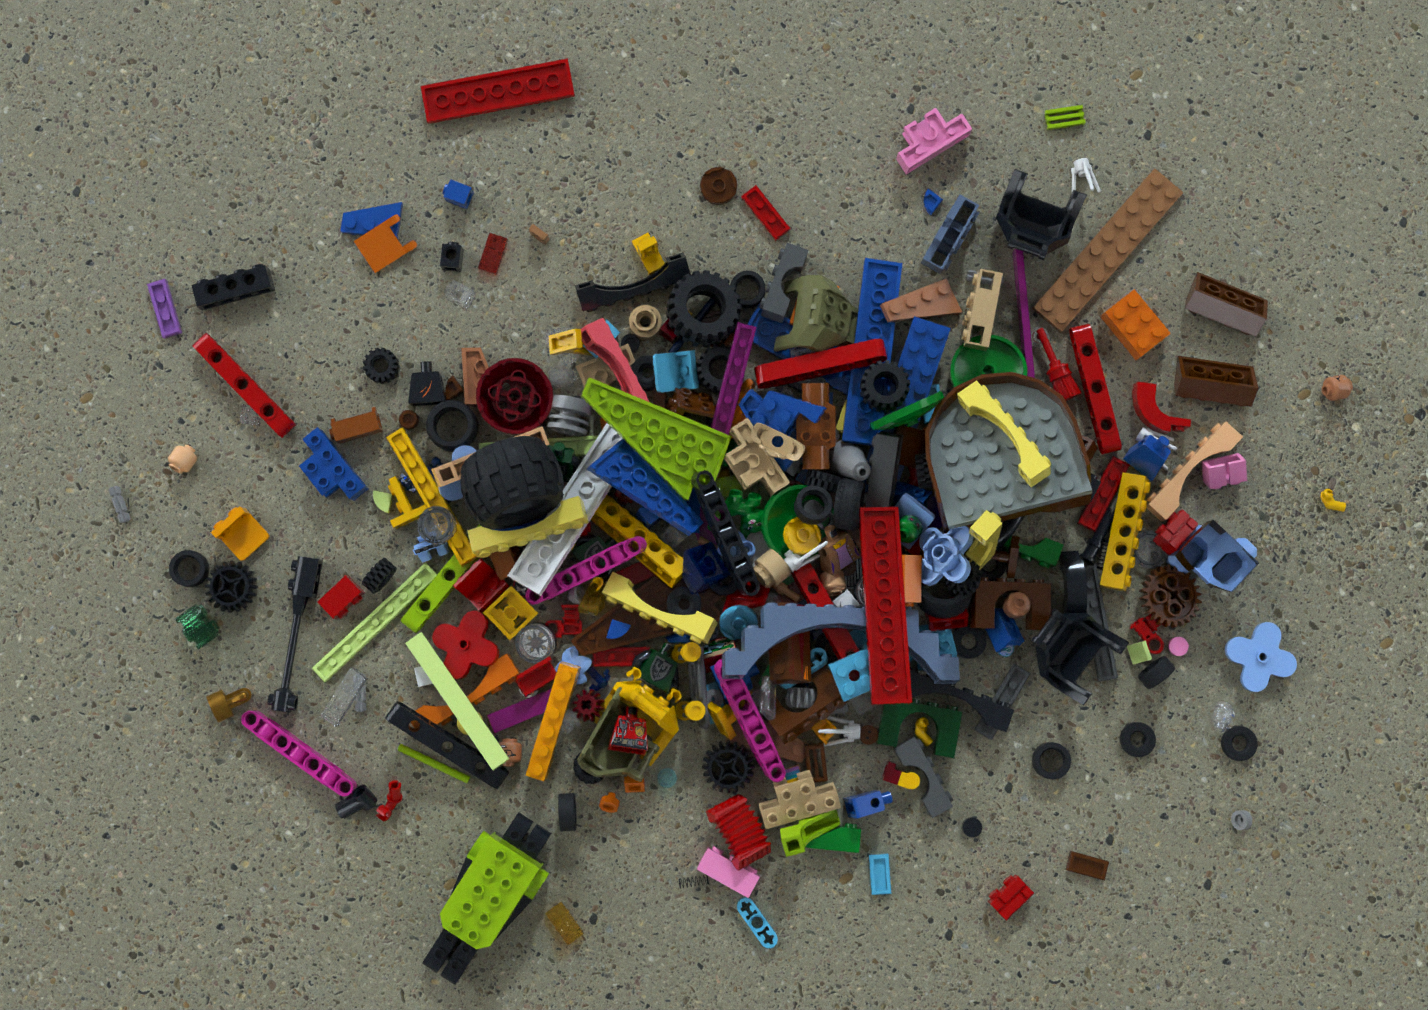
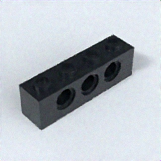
M263 264L254 265L252 269L248 270L238 269L230 275L220 274L211 280L201 279L197 281V284L191 285L196 306L202 311L275 291L271 271ZM255 277V282L252 285H248V280ZM236 282V288L230 290V285ZM218 287V292L212 295V289Z

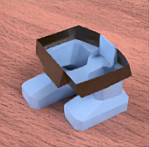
M1214 520L1198 525L1180 548L1171 555H1167L1166 563L1172 567L1175 566L1179 572H1184L1185 574L1193 570L1207 585L1228 592H1233L1259 564L1255 559L1257 548L1248 539H1234Z

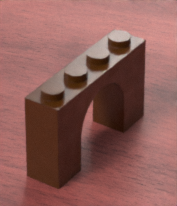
M981 577L979 588L972 594L970 602V628L992 629L995 627V603L998 597L1006 591L1021 592L1028 596L1031 606L1026 614V630H1041L1051 617V583H1044V580L1034 579L1032 583H1026V579H1014V582H1007V578H995V581H988V578Z
M826 665L811 674L812 682L817 688V698L809 709L798 713L790 712L781 705L773 692L756 702L784 744L794 741L798 735L810 730L817 722L828 718L832 712L841 709L849 701L844 702L842 700L834 678Z

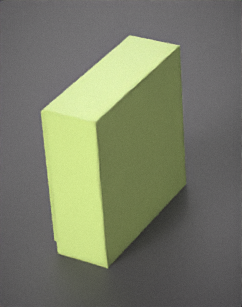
M1146 641L1127 646L1133 664L1152 659Z

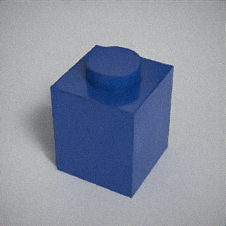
M450 179L449 184H446L443 189L444 199L446 202L464 209L468 208L474 194L472 187Z

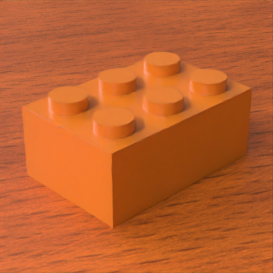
M1135 289L1100 316L1135 360H1138L1171 334Z

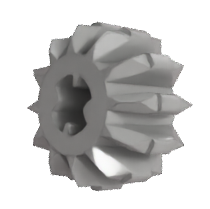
M789 688L786 694V705L791 708L809 709L816 701L817 690Z

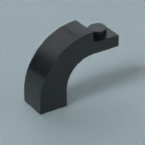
M1078 551L1061 552L1059 562L1064 580V599L1062 605L1064 614L1086 613L1087 581L1084 562L1080 559Z

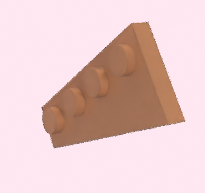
M946 278L880 305L888 323L908 321L913 319L914 316L925 319L933 316L942 317L962 313Z

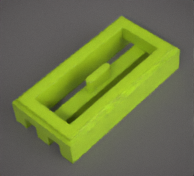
M1083 105L1045 110L1047 130L1084 125L1086 122L1084 112L1082 111ZM1076 111H1078V113H1073V114L1059 115V116H1053V117H1050V116H1049V115H1056V114H1063V113H1069V112H1076ZM1079 117V120L1051 124V121L1066 120Z

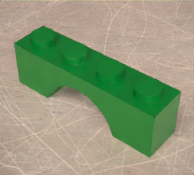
M1011 538L1001 547L1003 548L1002 550L1008 551ZM1048 538L1042 539L1034 546H1025L1019 543L1018 555H1021L1020 558L1028 562L1034 560L1039 562L1038 565L1040 567L1049 569L1056 566L1064 544Z

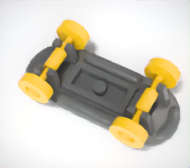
M691 641L686 644H676L673 646L674 650L670 657L678 663L689 662L690 699L692 700L691 702L681 701L675 705L677 719L697 721L700 728L707 729L710 725V718L707 706L704 642L698 644Z

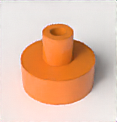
M609 792L608 795L602 796L599 803L600 809L608 813L617 812L620 801L615 798L616 794Z

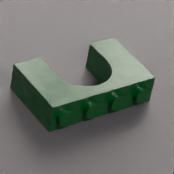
M912 699L910 704L882 705L876 740L877 744L897 747L900 726L903 720L912 713L922 712L930 716L936 726L933 754L955 758L962 712L958 711V707L946 705V709L939 708L938 703L928 701L927 705L919 704L920 700Z

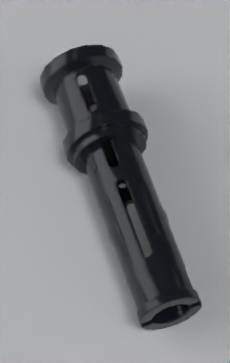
M1107 508L1092 538L1086 541L1087 546L1083 553L1079 554L1080 559L1092 565L1095 564L1094 559L1098 552L1103 549L1102 542L1112 525L1115 510L1111 514L1112 509Z

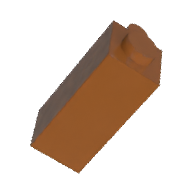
M376 407L371 408L372 412L339 421H336L335 418L331 419L332 429H329L332 440L341 444L383 432Z

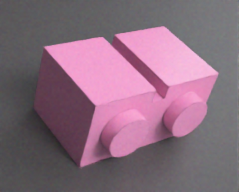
M1239 453L1201 461L1203 482L1209 489H1220L1222 486H1227V483L1238 485L1240 482L1247 481L1246 460Z

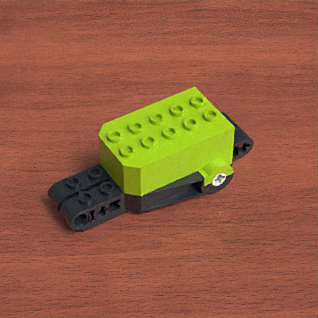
M518 812L504 835L497 831L491 835L485 831L481 833L466 856L451 895L440 912L444 929L422 964L438 973L447 959L449 962L440 976L456 985L478 949L489 947L534 899L549 875L547 871L542 869L545 862L538 859L537 856L552 833L536 824L526 840L523 839L534 821ZM460 940L461 943L459 944L454 954L451 955L450 953L452 952L456 943Z

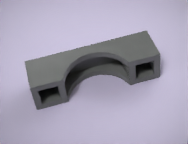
M790 243L786 244L785 249L781 248L778 255L780 263L779 265L775 264L772 272L774 276L773 282H768L765 291L768 292L767 298H762L759 307L762 309V317L783 323L790 299L783 293L781 283L790 275L801 274L808 254L807 249Z
M911 737L898 744L897 747H893V750L903 766H916L925 774L927 790L921 801L930 817L934 818L953 807L951 804L953 798L949 791H944L941 786L944 782L939 773H934L932 769L934 764L931 758L924 755L922 750L925 748L921 740Z

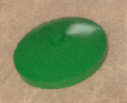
M981 335L971 338L969 342L980 344ZM991 335L989 348L986 351L963 347V343L955 352L950 365V379L953 388L982 374L1014 372L1027 376V364L1022 352L1014 343L997 335Z
M942 391L937 392L871 422L870 426L872 430H886L905 424L908 427L919 423L918 418L930 412L944 399Z
M791 485L782 488L769 499L763 510L761 519L763 538L769 549L776 551L783 559L786 558L784 554L789 550L784 542V527L790 520L797 517L794 511V502L798 493L803 488L808 487L806 485ZM808 495L802 501L804 502L807 499L816 500L824 506V502L815 495ZM832 507L831 513L834 515V508ZM829 517L821 523L823 526L828 525ZM820 529L822 539L826 534L824 530Z

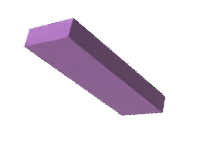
M162 279L147 284L162 338L165 339L181 334L182 330L168 281Z

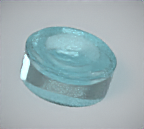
M664 768L659 772L657 779L662 787L670 788L675 785L677 774L671 768Z

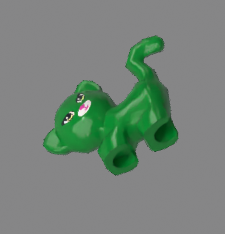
M731 489L725 503L731 517L741 515L740 532L743 536L761 532L763 510L756 508L760 505L761 495L750 492L747 498H742L743 492L741 490Z

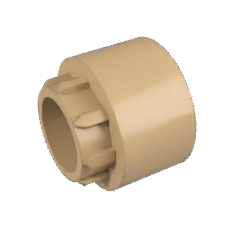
M641 305L635 308L629 317L631 332L639 340L643 341L656 338L662 326L659 311L650 305ZM648 319L651 321V324L648 327H643L640 324L641 321Z
M769 549L754 561V573L758 582L765 588L777 587L791 575V570L785 560L773 549Z

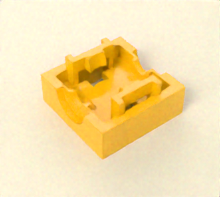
M512 585L483 612L509 640L538 614ZM504 597H506V598L496 607V605H497ZM525 618H527L518 628H516Z

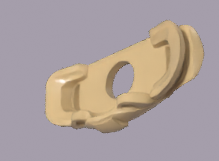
M756 423L752 428L751 439L769 457L798 461L803 456L805 446L799 441L762 423ZM775 436L783 438L784 442L781 447H775L772 444V439Z

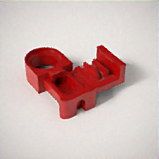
M561 605L562 610H564L563 623L562 620H550L545 623L547 626L551 623L557 625L556 638H562V635L580 634L583 627L581 620L577 623V619L580 616V605ZM565 608H575V610H565Z
M1150 613L1145 618H1138L1129 626V629L1133 628L1141 639L1146 641L1150 653L1159 654L1164 648V643L1156 632H1152L1158 631L1157 627L1161 624L1157 625V618L1150 620L1152 616ZM1151 640L1159 641L1160 647L1158 650L1152 651L1149 648Z

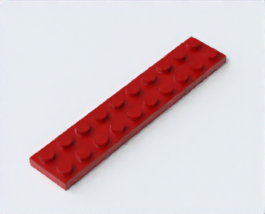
M898 507L859 508V527L871 705L912 703L899 509Z

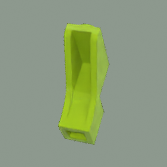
M837 809L801 819L797 825L781 828V841L786 857L804 853L806 845L811 840L839 826L840 819Z

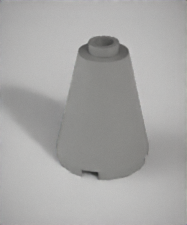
M838 441L836 446L830 448L829 467L833 474L858 481L868 478L871 469L862 448L858 444Z

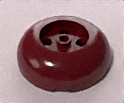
M521 358L500 360L487 368L479 379L476 389L478 410L483 419L492 428L502 433L518 435L536 429L545 421L552 407L553 389L550 380L539 366ZM503 384H510V390L505 391L502 388ZM523 387L529 388L530 392L527 395L521 392ZM515 395L518 399L512 401L511 396ZM506 402L507 408H499V403ZM519 406H525L526 411L520 413L518 411Z

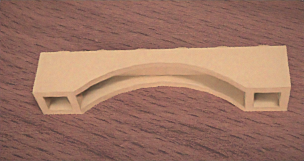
M1227 421L1214 425L1210 430L1212 434L1208 438L1205 436L1197 444L1199 448L1195 452L1192 450L1186 455V462L1183 465H1177L1173 469V476L1170 479H1164L1160 483V490L1157 493L1152 492L1147 497L1146 508L1161 522L1167 520L1179 507L1182 485L1190 471L1200 461L1209 456L1231 451L1243 438Z
M543 426L515 436L540 438L545 442L546 446L549 445ZM473 453L431 469L438 487L460 480L461 467Z

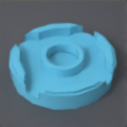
M743 605L729 607L721 614L719 620L721 632L731 640L740 639L741 632L747 626L758 624L757 615L753 609Z

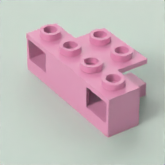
M934 108L924 115L925 119L917 124L916 121H913L904 127L903 130L905 132L902 135L909 146L898 152L896 160L906 175L970 135L972 128L963 114L946 123L937 108Z

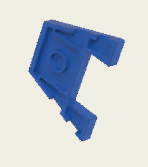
M771 390L767 392L750 422L753 426L756 423H762L787 435L800 413L813 423H818L827 408ZM775 436L772 439V444L775 447H781L783 438ZM774 457L783 471H787L793 462L789 459L783 460Z

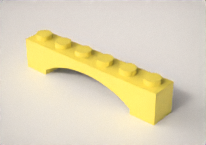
M976 380L957 393L959 404L970 417L974 414L991 421L1010 438L1020 457L1021 463L1018 464L1019 474L1031 488L1051 474L1050 460L1038 452L1037 445L1026 438V433L1021 427L1017 428L1012 416L1008 412L1004 413L1000 402L997 399L993 400L991 398L990 392L985 385L981 386Z
M579 496L560 502L559 508L550 516L522 529L498 531L480 526L467 530L472 552L477 557L485 558L490 556L491 553L497 551L505 552L510 547L516 545L524 546L532 540H543L548 535H559L571 528H581L584 524L589 523L584 502Z
M987 510L970 527L969 533L975 540L965 553V558H969L970 563L972 560L975 561V566L978 564L980 567L979 570L995 555L1002 527L1001 518L996 513H990Z
M612 572L602 591L607 597L606 600L615 605L618 602L623 605L622 608L632 613L635 610L640 613L639 616L646 620L652 618L656 620V624L663 628H667V626L674 628L673 632L678 635L691 636L690 640L695 643L701 644V642L708 644L718 624L714 618L699 611L692 615H675L655 609L635 594L632 589L634 584L629 579Z

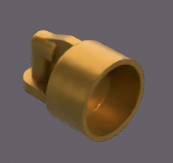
M241 688L225 695L221 689L206 696L214 717L219 723L234 716L232 708L249 701L252 693L248 688Z

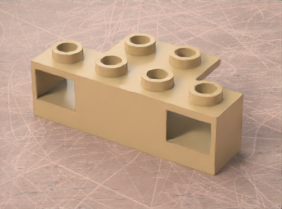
M980 269L977 274H974L972 285H975L974 292H971L967 298L966 308L969 309L966 315H964L962 326H965L961 338L964 341L963 347L983 351L989 348L1003 273ZM982 276L992 278L990 290L980 288ZM972 325L981 326L979 335H981L980 344L969 342Z
M746 418L731 428L729 433L738 447L727 453L724 460L744 491L761 481L770 496H773L782 488L787 487L790 482L776 460L769 457L751 439L750 434L754 426Z
M810 770L797 773L798 781L787 783L786 777L780 782L772 781L777 798L758 803L765 829L841 808L834 783L815 787Z

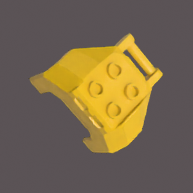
M642 680L617 682L605 698V703L600 706L606 709L617 688L622 687L619 693L620 701L630 707L638 708V718L646 720L647 734L652 738V742L660 747L649 763V766H652L679 730L675 706L673 705L670 708L668 706L670 704L669 701L662 696L657 698L653 695L654 690L647 684H644V686L640 685L643 682ZM595 715L594 723L597 724L600 718Z

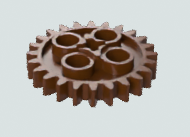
M1166 565L1164 568L1160 566L1157 570L1150 571L1151 575L1145 576L1147 581L1141 582L1145 588L1139 590V592L1144 594L1139 599L1145 601L1141 607H1147L1148 609L1145 614L1151 613L1150 620L1157 618V625L1163 623L1164 627L1170 625L1172 628L1177 627V625L1180 627L1184 625V622H1191L1190 618L1196 617L1194 612L1200 610L1196 604L1202 603L1201 600L1197 599L1202 593L1196 592V589L1200 586H1194L1193 584L1196 578L1190 580V572L1184 574V572H1179L1175 566L1170 568V565ZM1167 579L1170 580L1171 587L1167 585ZM1181 592L1185 594V600L1182 598ZM1156 593L1160 596V601L1156 599ZM1170 606L1174 608V614L1170 611Z

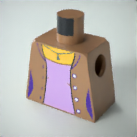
M834 525L825 527L826 536L821 539L819 545L825 541H828V544L818 551L821 570L834 575L860 558L861 555L848 533L836 529Z

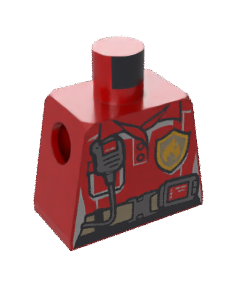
M626 707V715H619L617 717L607 750L645 755L648 750L647 726L645 719L637 718L638 708Z

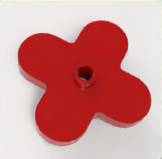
M479 611L467 612L458 627L450 624H441L433 632V643L437 648L447 652L443 663L455 680L466 677L472 664L476 663L483 667H489L498 660L499 649L497 645L484 637L488 629V619Z

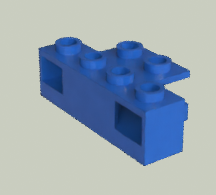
M317 427L303 438V441L314 454L300 464L299 467L322 496L324 495L328 498L341 488L349 499L355 501L369 490L323 430Z

